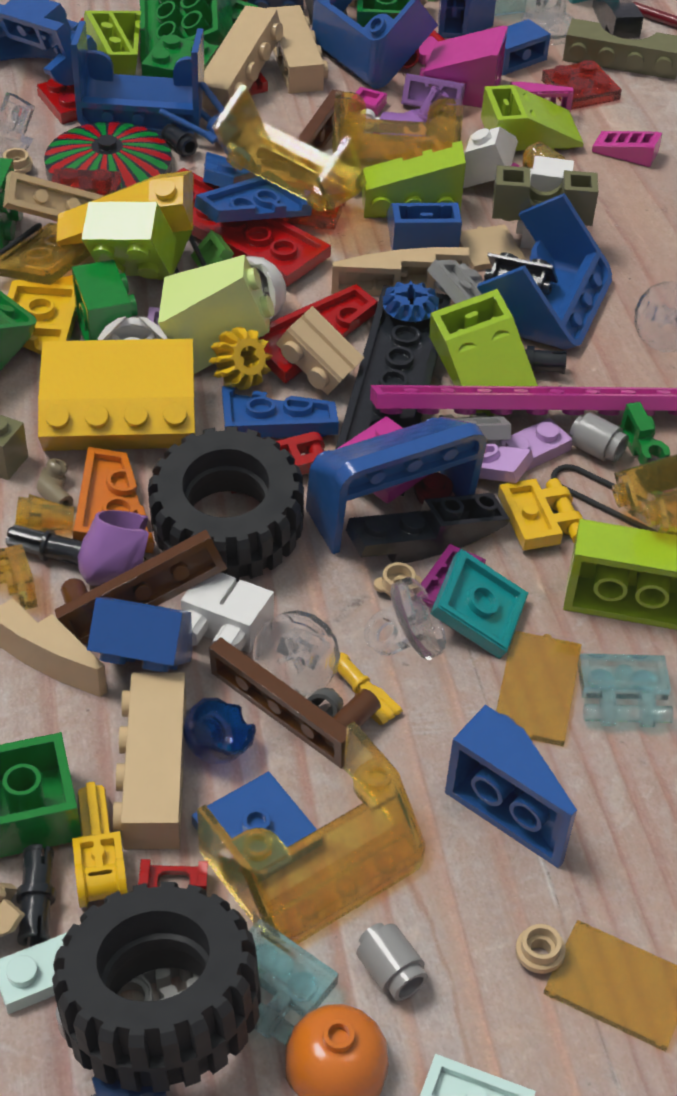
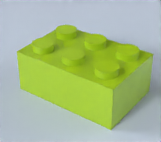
M580 519L568 572L563 610L677 630V535Z

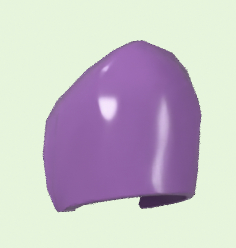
M119 510L101 511L95 515L86 536L83 538L77 556L79 571L87 584L100 586L147 561L144 554L149 533L145 530L148 516Z

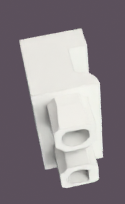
M221 572L188 589L181 599V610L191 612L192 647L198 645L203 636L213 639L212 644L222 637L238 650L250 653L255 644L257 634L261 629L267 630L274 620V592L243 580H239L236 584L235 577Z

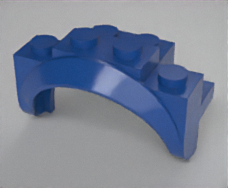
M10 0L5 5L0 4V61L17 58L53 59L43 68L45 74L50 75L56 83L71 86L74 84L71 42L78 22L68 20L62 5L50 0ZM87 35L88 50H97L96 42L92 36Z

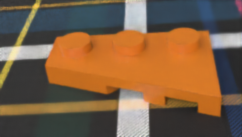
M88 447L73 539L83 541L95 515L101 511L119 510L146 516L144 507L140 505L136 493L137 484L126 452ZM146 525L145 530L149 533L145 552L153 553L155 542L152 533L148 531Z

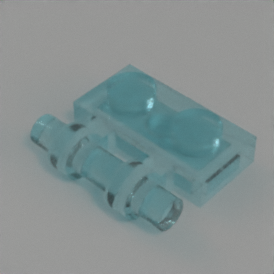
M580 653L577 665L581 697L599 698L600 703L584 704V721L600 722L601 726H616L617 722L639 723L640 727H655L656 723L673 722L672 706H656V700H668L671 691L665 655ZM616 699H638V705H617Z
M259 918L249 932L253 934L260 986L274 997L267 1005L261 1002L258 1006L259 1018L255 1030L265 1038L273 1036L287 1046L294 1025L284 1018L286 1014L292 1009L304 1017L308 1012L317 1009L338 984L339 973Z

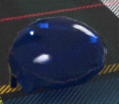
M202 698L187 711L184 719L183 733L190 751L202 761L209 764H227L238 758L253 745L256 726L245 722L240 705L229 704L219 698Z

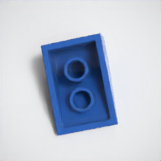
M485 704L452 740L445 793L559 868L565 859L577 809L524 728L517 725L509 716L500 714Z

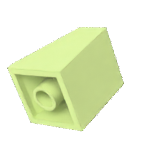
M245 255L164 277L158 324L167 336V339H193L194 374L212 365L208 361L212 357H216V353L210 346L213 343L220 342L218 335L222 332L231 331L236 327H243L246 331L252 329L258 331V338L270 331V317L274 316L273 302L269 295L264 296L261 289L259 272L256 267L251 268Z

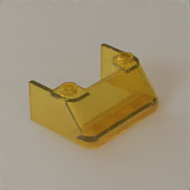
M242 84L212 125L227 155L226 161L238 170L245 168L305 199L312 208L319 212H323L324 209L331 211L357 196L367 183L351 138L345 136L333 156H330L262 122L247 87Z
M355 722L347 725L344 769L353 779L354 792L362 801V804L294 844L286 847L275 833L264 828H252L231 838L206 805L197 809L199 852L208 861L210 867L266 941L276 947L288 948L301 943L413 874L423 864L426 848L425 840L400 774Z

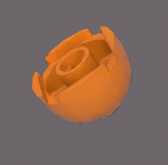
M345 1004L324 1005L308 1012L294 1026L285 1049V1074L290 1088L292 1086L295 1093L299 1096H379L382 1092L389 1067L387 1043L377 1022L364 1011Z

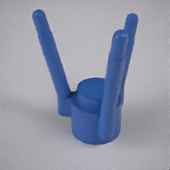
M200 82V87L221 114V116L216 114L211 117L201 109V117L208 122L206 126L208 131L164 109L159 110L160 115L206 138L212 144L217 141L223 147L228 146L239 131V127L232 122L234 116L226 111L205 82Z

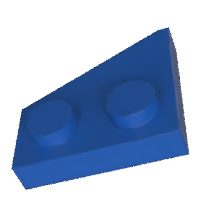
M206 152L203 182L224 187L261 176L262 168L252 166L251 161L245 158L234 157L229 159Z

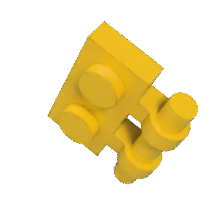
M537 479L499 484L498 497L510 518L509 521L523 551L561 544L563 532L566 535H570L573 543H575L579 520L583 519L579 511L574 510L572 506L573 497L569 489L562 486L559 479H550L546 483L545 489L540 488ZM550 507H552L553 510L558 511V513L553 514Z

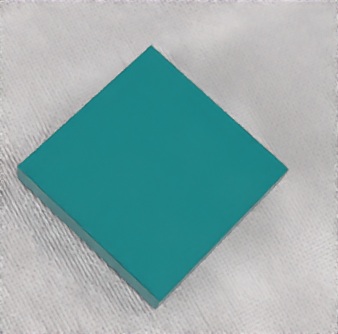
M460 549L453 557L430 614L500 659L508 651L528 592L463 549Z

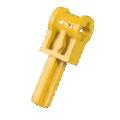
M88 782L86 787L78 790L82 837L72 838L79 908L87 907L90 901L103 900L117 891L121 895L128 893L120 831L110 833L106 791L102 785H95V782Z

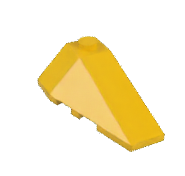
M192 170L159 174L90 202H157L173 232L193 230L194 175ZM88 203L58 214L56 240L58 246L83 243L81 239Z

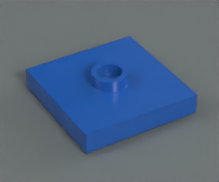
M269 771L191 815L192 825L243 891L318 847L322 841L320 832Z

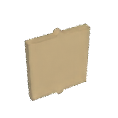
M505 224L484 228L478 226L477 229L461 231L459 247H469V264L476 271L492 268L487 256L488 253L500 255V253L506 252L525 260V256Z

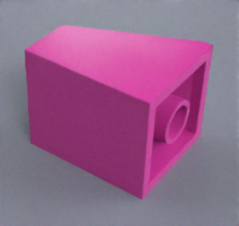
M502 25L436 42L432 53H427L424 68L421 67L419 75L465 83L466 87L462 105L482 108L484 86H499L502 79L508 26Z

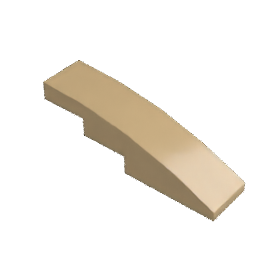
M469 247L399 249L335 261L332 267L331 294L357 284L370 296H380L383 285L395 286L396 282L408 284L410 280L413 284L417 285L425 283L426 288L433 289L436 280L427 271L433 261L456 260L459 265L466 263L468 266Z
M14 598L0 605V648L24 664L61 683L99 697L107 693L104 664L94 654L87 651V648L53 614L37 622Z

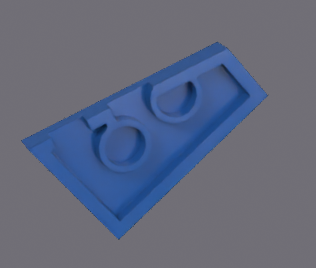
M268 173L197 194L194 207L204 213L210 220L220 223L311 216L313 203Z
M222 386L225 430L226 427H238V431L247 433V430L250 429L261 433V438L273 437L276 439H285L309 432H318L322 437L338 435L339 421L336 404L333 401L290 396L281 401L268 398L267 392L253 391L252 396L235 394L232 387Z

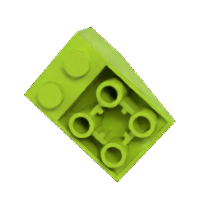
M516 85L484 86L481 112L484 128L490 130L501 127L516 136L518 143L515 151H540L542 149L558 148L568 150L583 147V140L568 109Z
M498 289L431 312L430 339L455 386H538L514 318ZM476 409V413H485L487 416L496 415L491 413L490 409Z

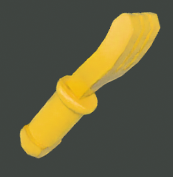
M337 652L331 656L330 663L332 668L349 683L354 693L367 689L378 698L381 708L371 717L375 722L383 725L403 712L402 708L382 688L370 682V678L353 664L347 654Z

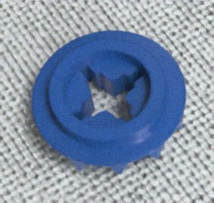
M411 280L408 284L396 282L394 287L386 288L385 296H383L384 310L393 318L405 322L427 320L430 318L431 312L437 311L439 306V298L436 297L435 289L426 288L425 283L413 284ZM408 299H414L413 304H410Z

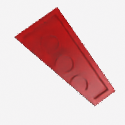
M355 284L271 321L269 333L258 338V340L264 339L268 341L264 351L273 355L269 360L265 361L266 365L285 384L302 371L295 363H291L284 358L281 349L276 343L286 330L312 306L345 338L375 314L378 301L359 285Z

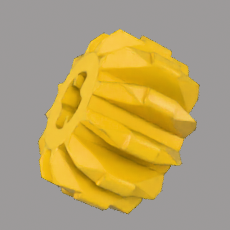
M236 327L231 331H225L218 335L220 342L213 343L210 346L216 353V357H212L208 361L217 365L218 369L213 376L217 378L223 377V386L236 387L238 390H246L251 386L262 383V375L268 374L271 371L265 363L266 360L273 356L264 351L268 341L264 339L258 340V331L253 329L246 331L243 327Z

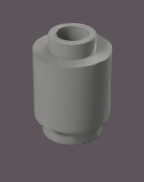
M591 412L587 413L584 417H577L570 429V436L573 437V446L604 462L607 460L612 462L618 461L629 441V436L623 433L621 427Z
M378 923L368 928L361 935L356 955L384 994H391L396 1001H402L415 994L425 984L428 975L423 970L425 963L397 925Z

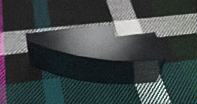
M630 0L593 1L592 7L605 31L620 38H640L644 16L634 2Z

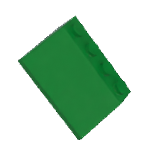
M140 0L141 62L145 60L163 35L172 34L194 41L197 28L204 29V41L209 44L219 45L220 47L233 26L231 0Z

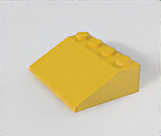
M193 339L42 341L38 394V438L43 451L88 450V447L107 450L170 448L174 444L181 445V439L192 433L195 435Z

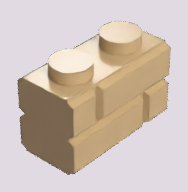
M313 306L293 323L276 343L281 349L284 358L291 363H295L307 375L310 384L317 389H322L327 395L364 359Z

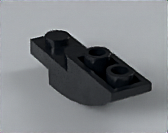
M493 493L424 499L420 511L349 518L345 530L361 558L387 555L391 563H410L441 555L449 544L458 548L472 544L508 525L510 518Z

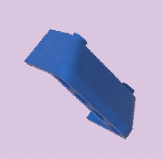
M313 0L312 30L315 32L316 44L320 45L324 52L374 89L386 86L438 26L419 0H410L395 19L387 14H378L365 27H362L343 13L353 0Z
M79 21L71 42L76 114L81 126L97 122H124L145 127L161 135L163 128L167 124L174 123L182 131L195 134V132L160 115L159 110L164 109L199 127L203 97L200 82H204V29L197 28L191 57L180 58L175 63L173 78L114 74L113 62L106 53L88 50L86 21Z
M563 193L519 213V217L535 240L531 250L530 261L532 259L547 261L553 265L558 282H553L550 295L543 294L525 265L478 284L477 288L481 294L495 289L499 290L514 318L520 337L568 350L582 344L612 282V271L607 259L570 200Z
M439 417L430 418L425 422L332 451H324L316 456L309 470L306 510L331 553H339L347 501L439 471L452 481V491L455 496L473 495L476 493L487 439L480 428L474 423Z

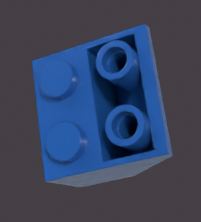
M440 0L438 34L443 38H455L492 27L496 0Z
M392 203L387 210L391 250L459 247L462 220L458 203Z
M96 597L87 651L100 653L99 660L103 662L126 664V662H136L137 659L143 660V669L159 672H168L169 669L177 670L178 665L191 662L192 659L191 612L109 597Z

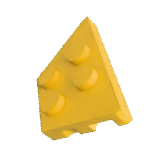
M51 272L36 278L28 277L12 281L7 296L31 313L37 320L33 336L23 347L41 354L42 341H70L77 318L73 276L57 278L56 273Z

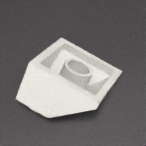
M501 127L490 130L483 128L470 135L463 145L466 160L463 188L495 180L497 165L511 166L518 143L516 136Z

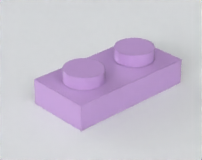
M548 418L511 435V439L500 440L498 446L531 449L534 461L526 470L528 471L570 451L572 448V438L551 418Z

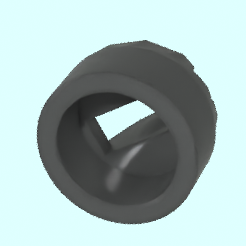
M324 687L318 689L308 698L309 701L318 707L324 700H327L331 705L325 712L332 717L343 708V699L333 688Z

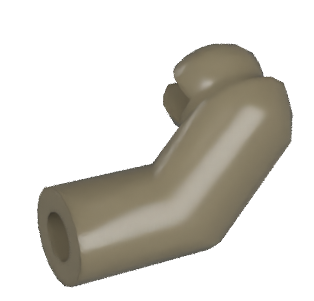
M53 458L42 469L37 482V490L59 512H65L73 504L72 496L63 489L66 480L65 473L68 468L64 461Z

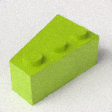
M85 11L84 21H86L87 35L92 36L96 42L97 51H102L111 58L114 74L135 75L141 11Z
M462 140L452 143L450 148L436 152L429 149L422 151L423 155L404 161L401 157L363 168L362 204L364 218H387V210L392 203H458L461 213L466 168Z

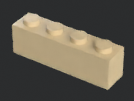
M245 5L204 70V82L226 111L230 113H235L240 103L245 100L248 90L253 82L257 80L259 72L265 62L269 60L274 47L282 39L283 25L280 23L276 9ZM203 91L202 107L217 110Z
M300 5L269 7L268 9L277 10L280 23L283 25L282 39L278 41L273 52L288 93L323 91L324 79L328 78V64L326 60H322L321 46L316 45L314 30L310 31L309 17L304 16Z
M131 672L130 690L122 691V717H128V726L119 727V753H126L125 763H117L116 791H123L122 802H114L113 830L122 831L123 849H180L186 722L185 672Z

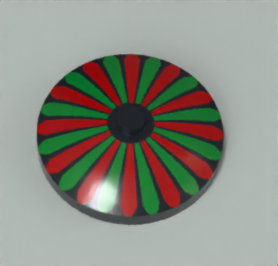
M97 122L70 129L50 143L44 157L46 176L49 181L103 196L156 175L167 174L172 171L171 150L167 142L150 129L124 122Z

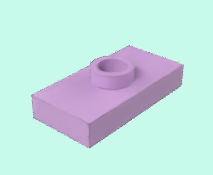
M486 444L479 478L517 483L534 461L531 449Z

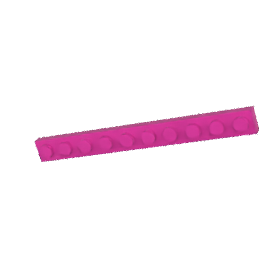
M371 385L370 389L371 402L376 409H380V412L385 414H401L403 409H417L418 413L432 415L438 414L440 409H454V412L457 414L472 415L476 413V409H490L491 413L497 415H510L513 410H526L528 414L547 415L549 410H562V413L567 415H583L584 410H598L599 414L616 416L620 414V410H625L626 404L641 402L648 416L655 415V411H668L669 414L677 416V388Z

